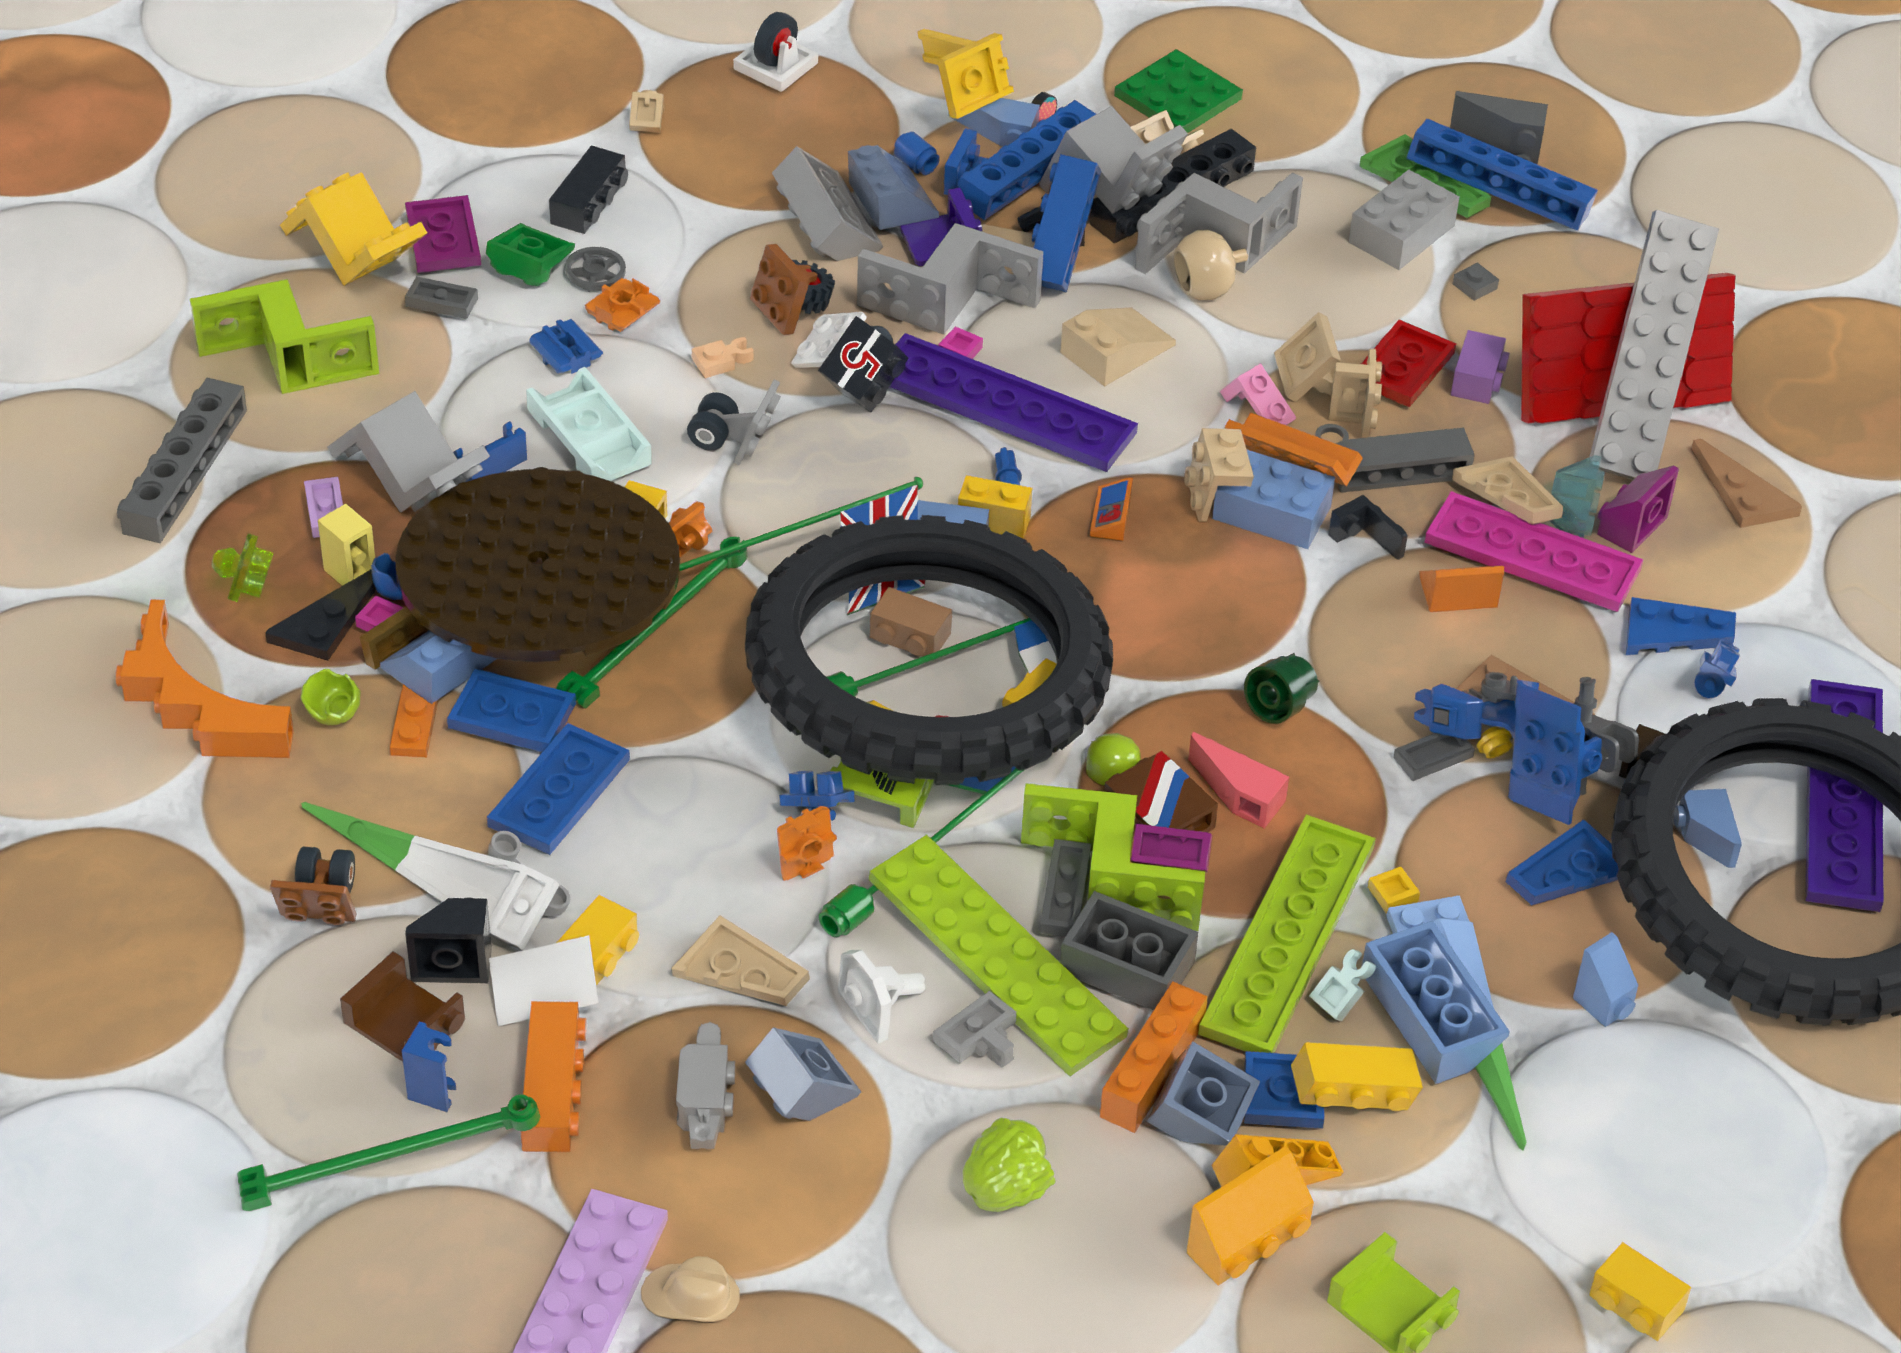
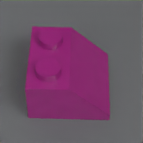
M1673 465L1638 475L1629 485L1624 484L1618 491L1617 496L1611 502H1605L1601 507L1597 517L1600 520L1597 535L1633 553L1668 518L1679 468Z

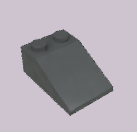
M1456 91L1450 128L1538 165L1548 104Z

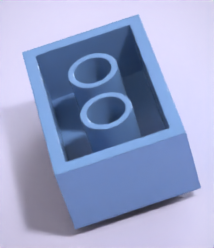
M1247 450L1254 475L1251 487L1218 486L1215 493L1212 519L1309 549L1331 508L1335 477Z

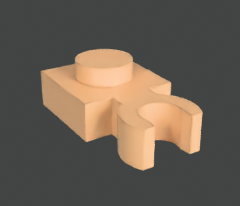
M745 337L736 338L731 344L726 346L722 340L692 348V360L704 378L735 370L736 362L745 364L754 360L753 349H747V339Z

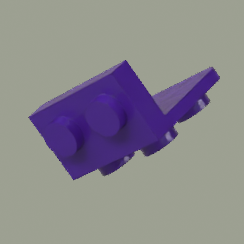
M961 188L948 190L946 215L900 226L901 234L916 265H925L955 223L982 231L980 220L974 218L972 203L969 199H965Z

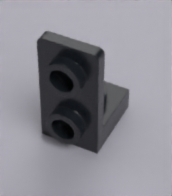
M1364 495L1332 510L1328 535L1335 542L1338 543L1350 536H1355L1361 530H1364L1397 560L1404 557L1407 533L1400 525L1396 524L1382 512L1379 506L1374 505Z

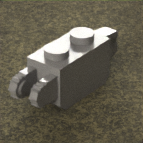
M709 1022L701 1024V1027L697 1030V1043L688 1044L680 1050L676 1097V1106H678L677 1125L684 1131H689L691 1149H715L718 1133L724 1132L725 1116L733 1117L734 1094L727 1092V1085H735V1061H728V1045H721L720 1027H718V1024Z

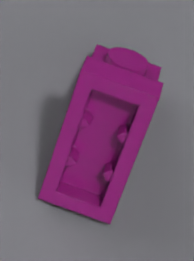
M1136 824L1131 862L1200 870L1208 873L1213 835L1208 832Z

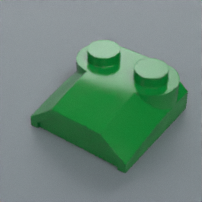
M519 223L487 241L486 255L490 259V265L499 274L512 275L522 279L525 284L539 286L549 280L551 268L574 250L575 243Z

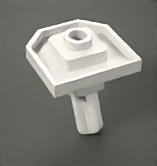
M849 950L842 953L838 993L878 1044L888 1040L891 1006L894 1005L899 995L923 993L926 988L924 985L925 977L921 973L897 974L892 966L875 967L863 950Z

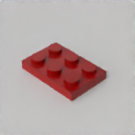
M1399 319L1374 348L1376 349V361L1382 362L1380 382H1376V384L1382 385L1381 395L1411 407L1455 354L1457 343ZM1368 356L1361 364L1367 365Z

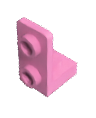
M1261 363L1234 379L1220 391L1226 402L1239 396L1241 401L1247 398L1256 414L1284 425H1288L1296 419L1295 414Z

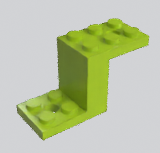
M288 279L189 299L199 357L265 344L282 394L380 374L375 326L372 317L367 316L305 329ZM226 318H234L233 322L228 325L220 324ZM349 348L346 354L336 355V352L340 349Z
M1025 784L1021 844L1053 847L1054 839L1090 843L1093 853L1088 900L1093 892L1096 891L1194 931H1199L1205 871L1130 863L1137 795ZM1053 816H1064L1067 819H1056ZM1157 896H1168L1170 899H1162Z

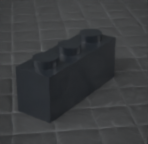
M591 145L550 197V224L585 234L590 226L598 221L600 213L606 205L612 203L614 195L619 188L625 186L628 179L625 155Z

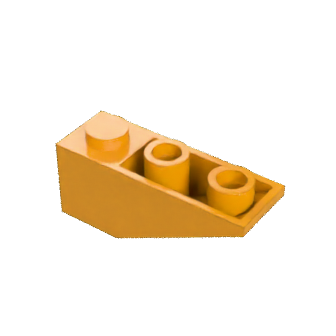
M1235 1134L1211 1165L1222 1187L1286 1146L1291 1151L1306 1185L1339 1177L1344 1173L1328 1141Z

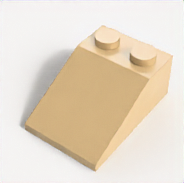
M1132 307L1090 309L1062 323L1060 353L1105 387L1176 345V340Z

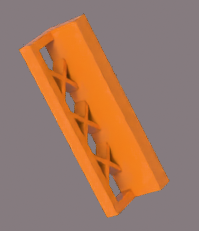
M1251 412L1244 424L1229 419L1224 427L1225 429H1241L1247 450L1333 476L1336 483L1346 487L1363 459L1358 451Z

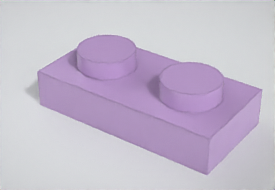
M338 477L304 481L313 538L320 537L318 519L343 506Z

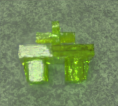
M248 533L241 556L233 548L219 550L213 555L211 564L213 570L222 578L234 576L228 595L229 600L238 602L241 592L260 598L274 552L255 547L258 536Z

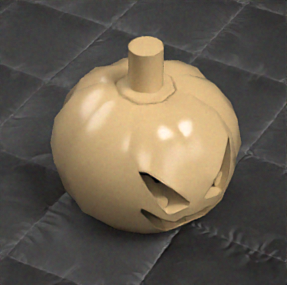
M1197 230L1187 235L1174 250V266L1179 284L1185 294L1197 300H1214L1227 293L1235 281L1236 264L1248 260L1245 248L1232 251L1223 236L1211 230Z

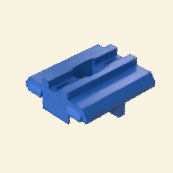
M561 319L557 320L556 325L550 328L545 325L542 327V331L533 334L529 339L530 344L541 354L544 365L550 364L557 373L571 370V374L578 372L580 368L590 367V360L592 361L603 355V351L572 319L564 322Z

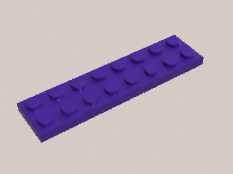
M907 333L895 344L909 359L905 363L903 372L893 380L889 387L1102 471L1108 472L1137 434L1138 423Z
M1811 679L1808 688V701L1830 705L1832 713L1848 717L1849 713L1853 712L1875 721L1873 728L1883 733V689ZM1807 767L1805 901L1881 912L1884 903L1883 804L1863 789L1840 777Z

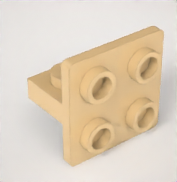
M1369 349L1367 365L1340 362L1335 364L1329 420L1362 423L1361 438L1369 437L1370 428L1376 429L1378 409H1374L1373 406L1380 404L1382 385L1376 384V382H1380L1382 362L1376 361V349Z

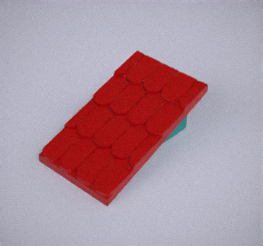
M1727 272L1707 275L1673 408H1687L1732 401L1734 289L1736 275ZM1634 282L1522 294L1521 421L1526 423H1548L1576 418L1600 417Z

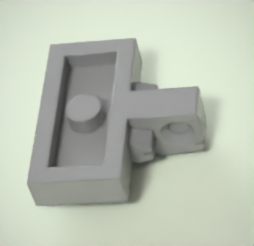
M988 991L934 1030L933 1042L959 1063L976 1052L980 1056H984L987 1053L992 1061L1004 1067L1014 1060V1044L1007 1039V1032L1005 1030L1016 1022V1011L992 992Z

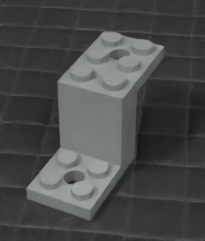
M1110 106L1066 131L1039 185L1046 193L1050 192L1052 182L1049 181L1050 171L1053 163H1058L1060 154L1096 162L1101 169V175L1095 194L1112 214L1122 208L1128 210L1142 196L1147 194L1150 197L1162 187L1161 181L1173 168L1171 163L1182 152L1183 147L1181 145L1188 133L1181 125H1178L1151 142L1144 144L1118 112Z
M1292 172L1283 181H1279L1270 193L1265 197H1261L1255 203L1193 173L1184 182H1180L1168 196L1161 198L1153 209L1148 213H1144L1138 220L1135 269L1144 274L1148 273L1172 252L1184 237L1197 230H1211L1222 235L1232 251L1246 249L1248 260L1237 263L1235 267L1236 270L1245 274L1297 227L1303 177Z
M957 223L953 225L922 268L863 249L858 255L857 306L941 334L947 332L976 290L1036 308L1041 300L1044 251ZM1004 266L1011 268L1013 274H1010ZM884 283L889 284L892 290L888 289Z
M416 391L361 421L327 447L333 458L343 453L349 458L362 450L399 512L404 511L410 506L414 512L424 507L437 496L482 471L483 468L480 463L490 457L484 445L457 460Z

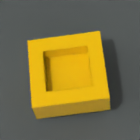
M1402 867L1369 878L1367 888L1386 914L1389 907L1419 902L1420 891Z

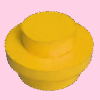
M1492 727L1481 734V739L1477 743L1479 752L1484 753L1486 758L1493 759L1505 754L1512 748L1510 741L1512 735L1507 729Z

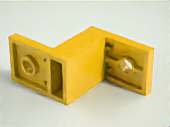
M347 172L332 181L333 184L325 189L321 185L305 194V198L299 200L294 208L286 212L288 217L280 224L286 236L309 225L343 286L397 260L427 234L421 222L411 227L407 222L394 229L362 172L352 177Z

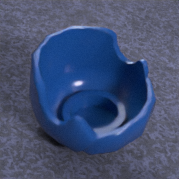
M383 553L374 558L371 565L374 586L383 597L391 600H403L402 592L396 580V562L392 561L388 553Z

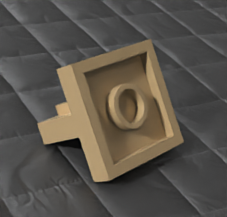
M1318 312L1274 352L1286 397L1294 402H1297L1312 387L1320 393L1331 395L1336 362H1341L1328 317Z

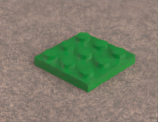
M1175 49L1116 85L1114 91L1115 97L1148 118L1167 110L1174 128L1181 125L1187 133L1242 100L1243 89L1178 49Z

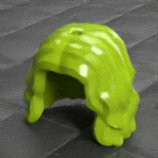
M1008 1118L996 1119L991 1127L982 1132L981 1137L975 1141L971 1156L963 1168L965 1191L972 1196L975 1204L980 1209L991 1212H1000L1013 1207L1025 1206L1030 1201L1041 1198L1046 1190L1056 1183L1050 1162L1044 1158L1041 1151L1037 1150V1146L1030 1142L1029 1136L1020 1130L1016 1124H1012Z

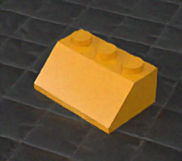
M1286 1146L1200 1200L1192 1207L1187 1254L1218 1286L1229 1278H1238L1248 1269L1250 1264L1261 1257H1270L1282 1243L1292 1237L1298 1238L1302 1236L1311 1225L1314 1201L1291 1151Z

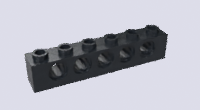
M1231 128L1174 158L1171 163L1173 168L1161 181L1162 187L1150 197L1147 194L1142 196L1130 209L1122 208L1112 214L1098 197L1094 198L1091 206L1090 225L1114 244L1126 237L1132 236L1138 232L1137 223L1140 217L1153 209L1161 198L1168 196L1180 182H1184L1193 173L1225 187L1253 172L1256 146Z

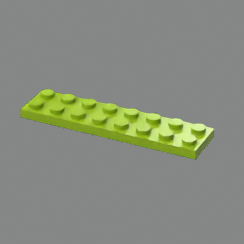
M1307 814L1305 815L1199 1024V1035L1243 1051L1275 1053L1374 849L1376 838Z
M927 834L870 870L869 881L985 994L988 991L992 992L1015 1010V1024L1070 1077L1127 1038L1129 1028Z

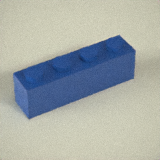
M1060 154L1058 163H1053L1049 176V181L1052 182L1049 194L1045 193L1041 202V212H1044L1040 224L1037 223L1032 234V242L1035 243L1034 249L1044 251L1042 287L1063 292L1068 290L1101 175V169L1096 162Z

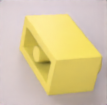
M347 504L318 519L323 567L330 576L343 586L371 569L375 558L371 524Z

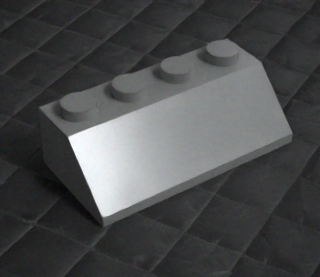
M796 146L772 172L778 182V191L788 199V208L801 221L799 227L811 238L812 242L810 245L819 255L823 257L828 255L840 261L858 256L863 249L877 252L884 247L837 170Z

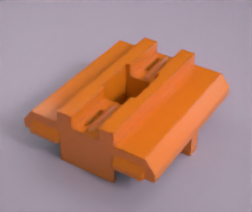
M621 278L610 287L606 284L601 286L602 293L585 304V309L589 314L596 317L598 323L604 322L608 324V329L612 331L616 329L621 332L657 306L660 300L657 296L649 293V287L632 278V282Z
M820 806L811 811L806 808L801 811V816L795 819L790 816L786 818L785 824L777 827L781 874L784 881L798 875L804 879L824 869L821 864L834 856L833 842L837 840V835L831 830L830 809L828 807Z

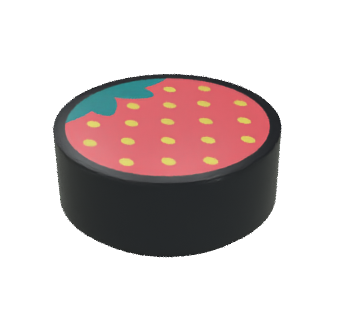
M1046 92L1039 93L1031 102L1032 104L1040 105L1039 122L1042 119L1046 120L1055 114L1057 110L1056 97Z

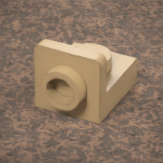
M652 90L632 92L629 121L630 131L661 133L662 113L665 109L663 94Z

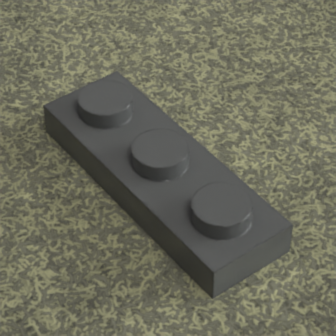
M1054 839L1040 923L1041 934L1066 937L1080 915L1091 854L1090 843Z

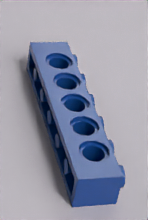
M1074 100L1065 107H1060L1055 114L1046 120L1042 119L1036 127L1027 133L1023 132L1009 145L1001 147L990 158L983 159L971 171L964 172L959 178L957 186L961 188L965 199L971 201L973 213L986 220L1038 184L1066 131L1091 118L1096 113Z
M1426 119L1415 132L1406 158L1577 231L1587 219L1598 191L1595 188L1430 119Z

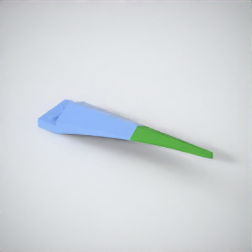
M1460 895L1388 908L1386 917L1393 934L1434 921L1493 1006L1473 922H1470ZM1501 1043L1475 1069L1490 1093L1519 1149L1524 1151L1527 1142L1503 1044Z

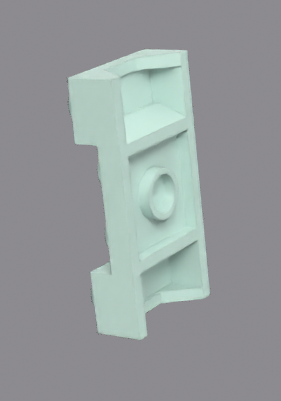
M586 367L578 370L569 387L550 395L544 396L534 388L526 389L528 411L543 429L551 428L575 457L576 469L578 471L612 481L652 464L651 444Z

